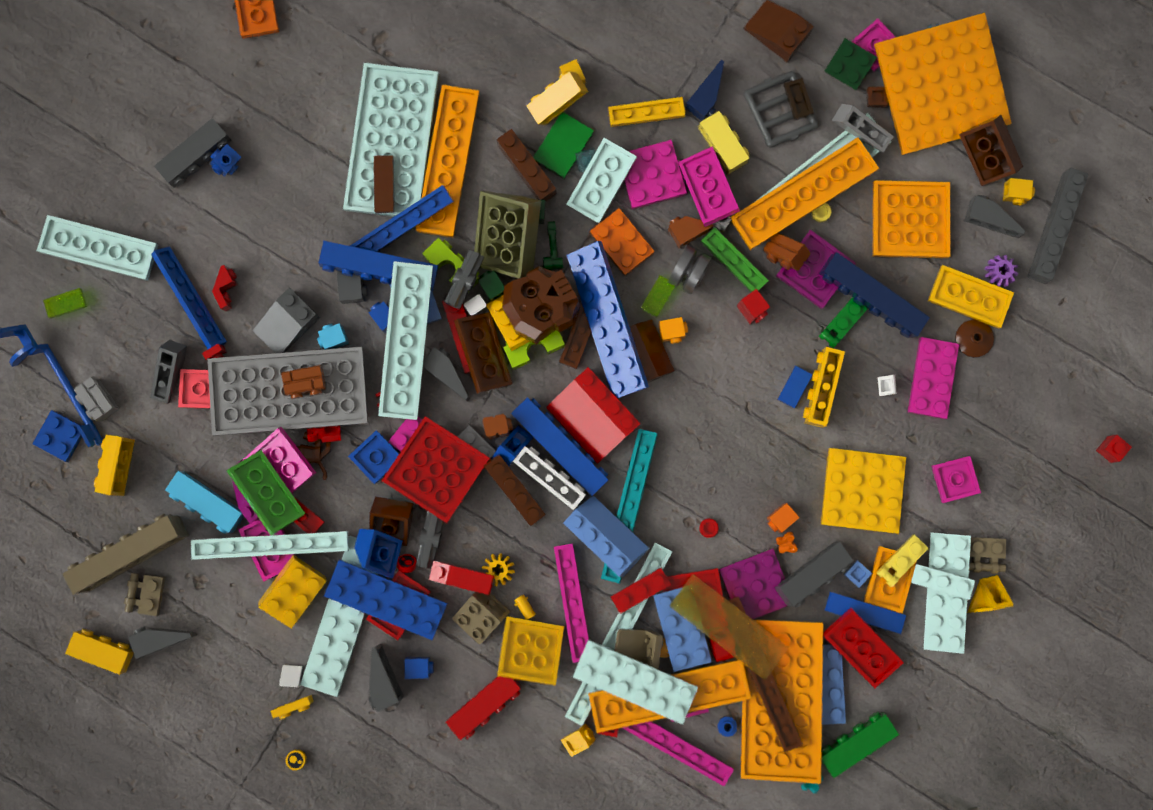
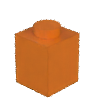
M783 503L767 517L769 520L767 524L774 532L782 533L799 517L787 503Z

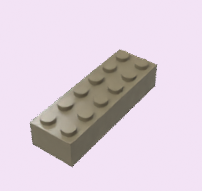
M162 514L154 519L155 522L151 525L144 524L137 528L138 532L133 535L131 533L119 538L120 542L116 544L110 543L102 548V552L86 556V561L80 564L77 562L67 567L68 571L62 575L72 594L88 593L188 537L189 534L180 517Z

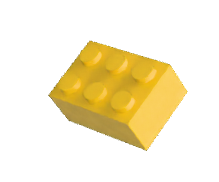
M292 555L258 601L259 608L292 629L326 583V577L295 555Z

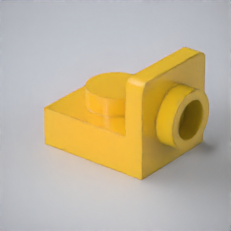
M586 723L578 730L561 739L571 757L589 748L596 740L593 731Z

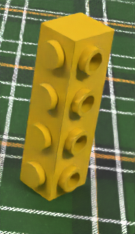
M825 347L822 349V352H818L816 362L819 363L818 369L813 372L812 381H814L813 389H809L807 399L810 400L809 405L805 407L803 412L805 424L821 428L827 426L845 351Z

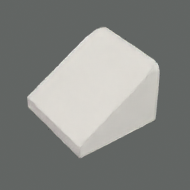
M480 294L464 303V307L471 316L487 306Z
M283 665L279 686L300 687L303 666Z

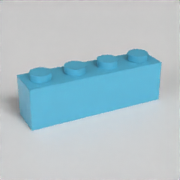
M177 471L165 489L170 493V498L177 502L180 500L186 504L185 508L191 512L197 511L200 513V518L204 521L215 523L217 525L216 528L222 533H234L244 518L238 507L184 471Z

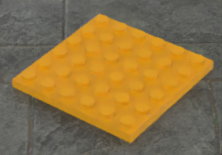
M985 13L874 44L902 155L961 139L960 133L999 115H1002L1006 126L1012 124Z

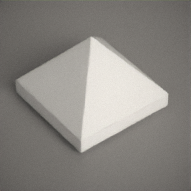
M895 375L878 377L879 396L897 394Z

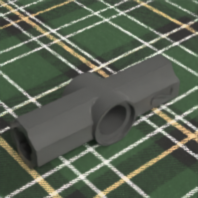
M468 251L461 268H458L453 277V285L444 301L445 303L457 309L462 307L468 291H471L475 284L476 275L484 260V256L475 251Z
M427 511L425 526L420 535V549L416 566L432 569L433 561L436 558V551L439 549L443 521Z

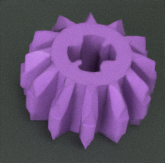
M997 255L994 257V260L990 259L988 261L989 266L985 267V270L989 272L985 277L991 278L989 283L995 282V285L999 287L1001 285L1007 287L1009 283H1013L1015 281L1014 277L1019 274L1014 271V269L1018 268V265H1012L1014 259L1007 260V255L1002 257Z

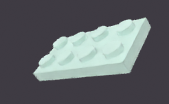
M603 138L566 205L600 223L637 156Z

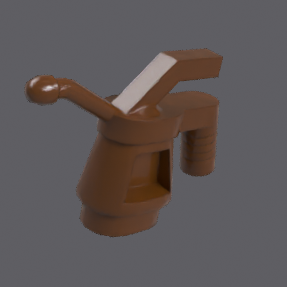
M305 432L303 436V439L308 440L307 432ZM321 439L315 441V447L303 444L297 446L309 463H318L323 472V480H327V472L321 460L331 451V442H326V449L322 453Z

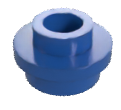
M726 716L719 720L717 728L721 735L730 737L736 733L737 723L733 718ZM727 723L731 724L730 730H725L724 725Z

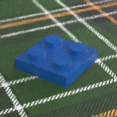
M51 410L32 444L65 462H69L82 439L77 427L82 425Z
M376 430L348 457L373 484H377L386 475L399 453Z

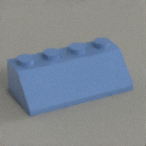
M592 496L576 508L563 522L619 577H624L650 549L595 496Z

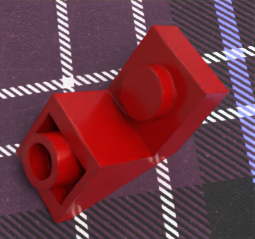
M222 265L212 293L220 309L226 312L232 309L230 305L232 300L229 294L224 291L237 285L235 281L237 276L232 268L229 269L227 266Z

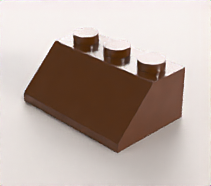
M1002 115L984 121L959 134L981 186L1015 174L1023 167Z
M652 319L629 326L647 382H652L675 372Z

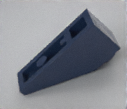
M722 59L686 104L685 109L701 121L710 117L716 111L714 107L724 66Z

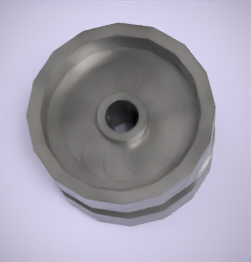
M688 245L676 264L668 283L676 287L683 278H686L682 290L691 295L696 285H699L704 277L711 257L701 254L697 261L693 262L697 252L696 249Z

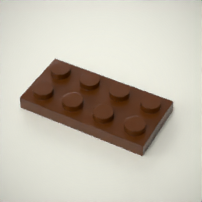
M490 312L456 319L454 323L477 394L512 385L513 383Z

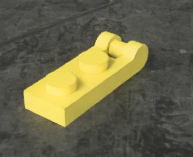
M913 534L876 573L887 581L886 583L892 587L929 548ZM890 568L896 571L893 575L888 572Z

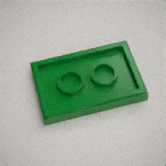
M562 112L533 158L538 164L565 179L593 135L594 130Z

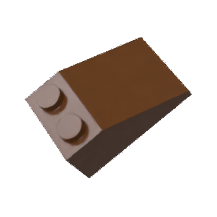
M766 0L743 29L785 62H788L811 34L814 26L800 15Z

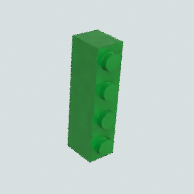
M876 712L872 714L867 722L855 725L852 728V732L840 735L836 739L837 742L831 746L828 744L821 748V762L833 778L899 735L885 713Z

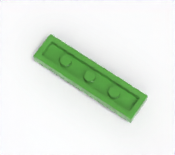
M715 227L701 240V243L751 292L755 289L759 291L769 281Z

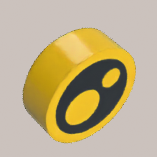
M299 749L292 750L286 756V765L291 770L301 769L307 761L306 754Z

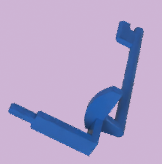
M26 324L0 328V338L18 336L24 346L11 357L9 363L12 367L20 364L28 355L45 354L85 424L77 427L86 445L88 448L96 444L97 446L101 445L103 439L93 421L87 416L84 406L76 400L75 396L77 394L49 345H37Z

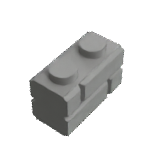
M92 376L74 388L77 394L75 396L76 400L81 405H85L87 408L86 414L91 420L102 422L120 409L97 377Z

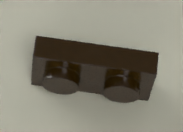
M803 78L784 83L783 86L794 121L812 116L814 112Z

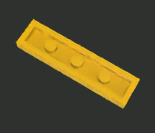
M683 97L608 107L611 127L685 117Z

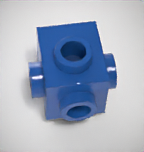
M226 144L221 151L217 149L210 156L212 158L210 164L215 173L218 175L222 174L225 177L228 173L232 175L239 166L236 164L240 161L241 156Z

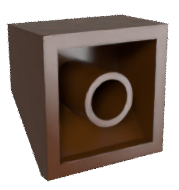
M375 496L370 510L369 529L377 530L402 540V545L407 546L413 517V503Z

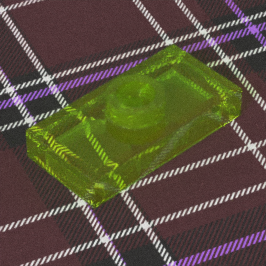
M659 275L641 309L658 317L675 286L668 283V279Z
M81 288L43 300L48 318L50 319L87 307Z

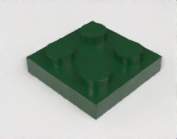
M844 38L824 72L857 91L877 57Z

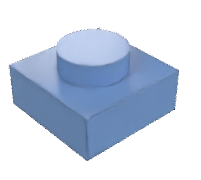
M856 560L843 575L860 588L872 573Z

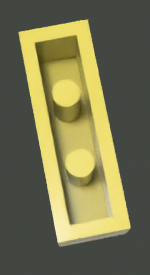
M718 111L701 121L698 128L709 146H713L719 162L729 175L747 164L749 152L745 146L742 147L739 143V136L729 127L730 123L727 117Z

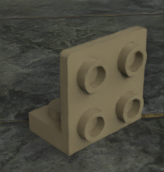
M475 592L453 616L452 620L478 644H481L510 611L491 593L487 595Z

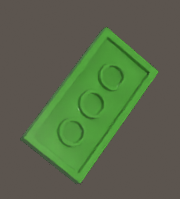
M262 450L227 470V473L271 536L304 516V511Z

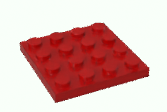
M425 416L381 481L437 518L448 523L490 458Z

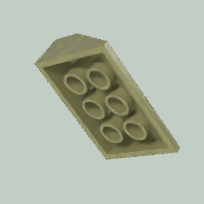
M480 191L474 251L484 256L481 268L518 279L526 277L527 272L533 270L541 206L540 200L525 196Z

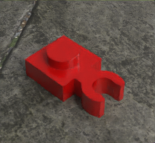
M340 426L307 428L308 442H315L318 439H321L322 443L341 441Z

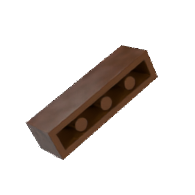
M512 129L496 139L500 150L537 200H545L547 202L557 195L555 186Z

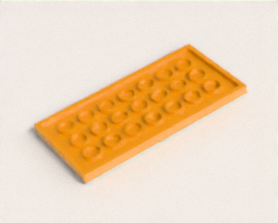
M749 619L803 745L784 752L743 657L751 699L742 701L741 779L821 784L823 622Z

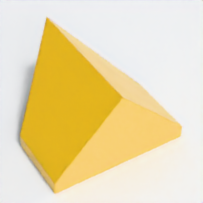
M998 575L979 579L967 613L994 611L1013 606V602Z

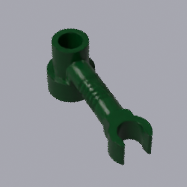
M549 221L547 230L550 256L543 257V268L552 271L554 269H563L562 257L558 258L555 221Z

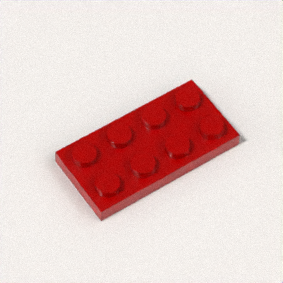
M852 608L847 610L823 632V636L874 688L879 686L904 663Z

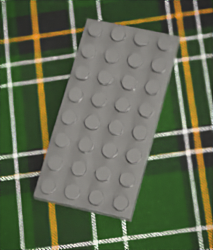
M363 347L208 359L212 436L275 431L280 427L284 430L368 424ZM318 365L322 366L326 383V390H322V394L310 396V393L302 394L303 397L298 399H291V396L285 395L281 372Z

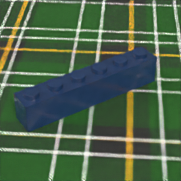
M837 252L830 255L819 272L825 282L833 283L839 287L838 290L841 293L852 296L854 302L868 307L871 314L882 317L887 325L901 330L900 334L907 338L918 337L930 319L929 316Z

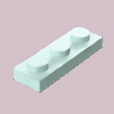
M916 564L911 583L970 600L975 580Z

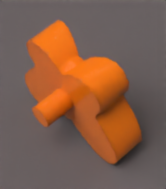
M787 532L783 537L776 538L780 553H785L786 551L795 553L798 551L797 545L793 542V532Z

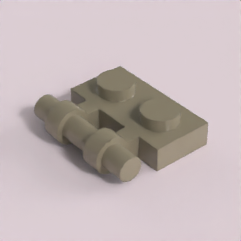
M971 537L970 557H972V563L969 562V570H973L976 573L981 571H990V573L994 574L1005 572L1006 565L998 564V558L1006 559V539ZM980 557L990 558V564L981 563Z
M131 573L130 580L127 582L129 587L128 594L124 599V604H126L125 612H133V606L138 605L137 613L159 616L165 577L145 574L143 582L138 581L139 573ZM137 588H142L140 599L135 598Z

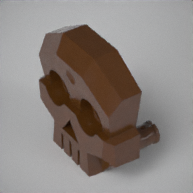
M539 266L528 271L526 277L513 280L505 285L502 308L517 335L538 344L554 331L561 332L576 323V314L580 308L579 300L562 269L560 271H550ZM543 315H548L547 318H542Z

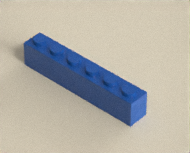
M323 241L319 258V266L323 267L322 270L334 272V270L341 271L343 275H360V278L370 281L372 278L379 279L380 283L388 285L392 282L394 261L433 266L431 291L434 290L438 272V265L328 241Z
M527 397L511 413L512 416L593 496L608 481L606 478L608 474L603 468L599 467L597 469L592 464L595 460L588 453L584 455L579 450L581 446L574 439L570 441L566 437L568 433L561 426L557 428L552 423L554 419L548 412L542 413L539 409L541 405L534 398L530 400Z

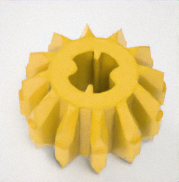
M499 553L498 560L495 554H492L493 562L485 559L489 566H482V569L488 570L486 574L494 575V586H498L499 580H501L502 585H506L504 577L511 581L512 577L508 573H515V570L509 569V567L514 565V562L507 564L506 562L510 557H505L503 561L502 553ZM498 564L502 565L501 568H504V571L500 572L499 575L495 574L496 571H493V568L497 567Z

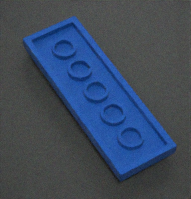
M343 560L338 561L324 594V597L430 640H433L448 604Z

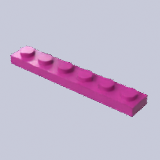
M572 543L554 546L572 662L576 663L579 662L589 638Z
M652 721L622 727L724 787L734 770L731 766Z

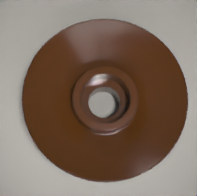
M969 320L958 328L955 341L959 344L958 349L964 355L981 357L991 350L994 343V335L987 324L978 320ZM975 334L979 335V341L974 339Z

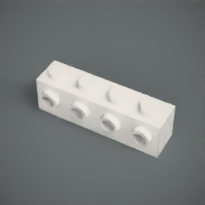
M524 447L513 462L574 510L586 496L583 493L585 489L577 483L574 485L568 481L570 477L564 472L560 471L558 473L553 469L555 465L549 460L545 459L543 461L538 457L540 453L533 447L529 449Z

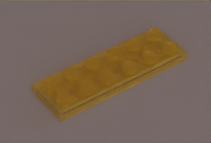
M694 574L669 605L670 608L764 680L767 679L789 648Z

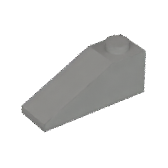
M842 104L832 119L833 122L844 130L859 137L860 140L884 153L894 137L852 105Z

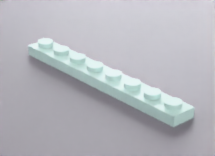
M348 531L191 540V560L349 551Z

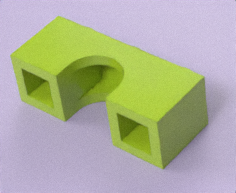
M439 238L422 253L430 264L438 265V270L445 264H452L456 267L457 271L465 260L459 253L455 255L451 251L453 247L446 240L442 242ZM477 273V275H476V276H477V279H476V281H475L474 286L479 283V282H478V280H479V277H478L479 273Z
M557 330L538 343L546 349L547 354L565 347L561 334ZM530 341L513 351L510 350L506 343V346L503 348L513 370L531 363L528 357V349L535 343Z

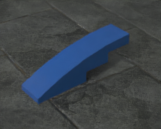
M833 592L829 593L825 611L842 616L847 610L852 608L867 624L899 634L902 633L906 615Z

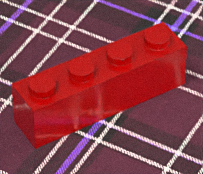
M497 676L449 717L445 723L460 741L464 737L469 739L476 732L474 729L479 724L484 726L490 720L489 716L494 711L497 714L505 707L504 703L509 698L513 701L520 695L519 690L522 686L516 679Z

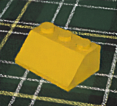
M112 435L105 436L101 444L103 450L102 457L98 460L99 472L94 480L95 492L124 496L135 442L134 439Z

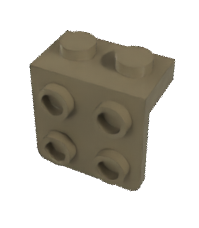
M619 629L617 631L614 651L658 669L661 648L663 646V635L649 629Z

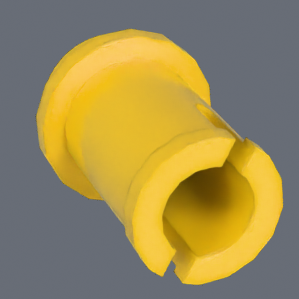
M523 594L514 600V605L518 606L525 620H528L535 616L536 613L527 600L528 596L525 597Z

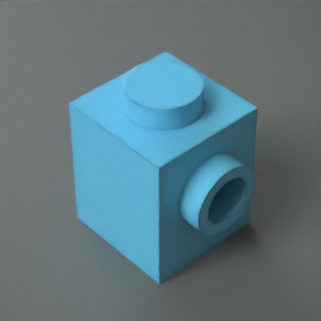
M340 323L325 325L322 327V330L318 331L320 336L317 338L318 343L325 350L337 349L349 344L344 328Z

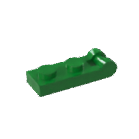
M853 297L819 335L822 340L825 339L830 343L829 346L831 348H834L867 310L864 305L861 306L854 302ZM831 330L837 334L835 338L830 334Z

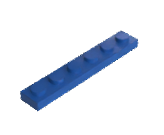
M442 185L350 246L378 252L453 203L454 200L445 186Z
M170 246L154 250L151 254L207 349L216 344L225 345L226 339Z

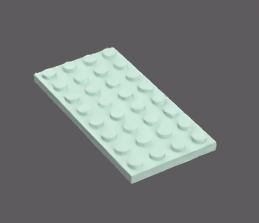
M364 63L343 205L344 211L394 217L422 198L439 77L437 71ZM374 156L394 157V213L374 212Z

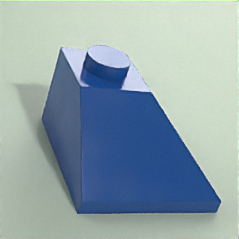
M359 529L354 548L362 568L388 578H393L403 541L377 530Z

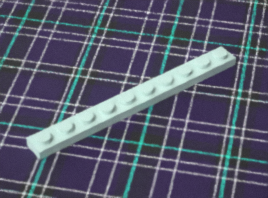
M654 543L634 582L660 567L663 570L672 551ZM648 598L621 614L618 612L602 646L612 650L615 649L617 631L619 629H633ZM582 682L565 717L582 726L591 710L588 693L601 689Z

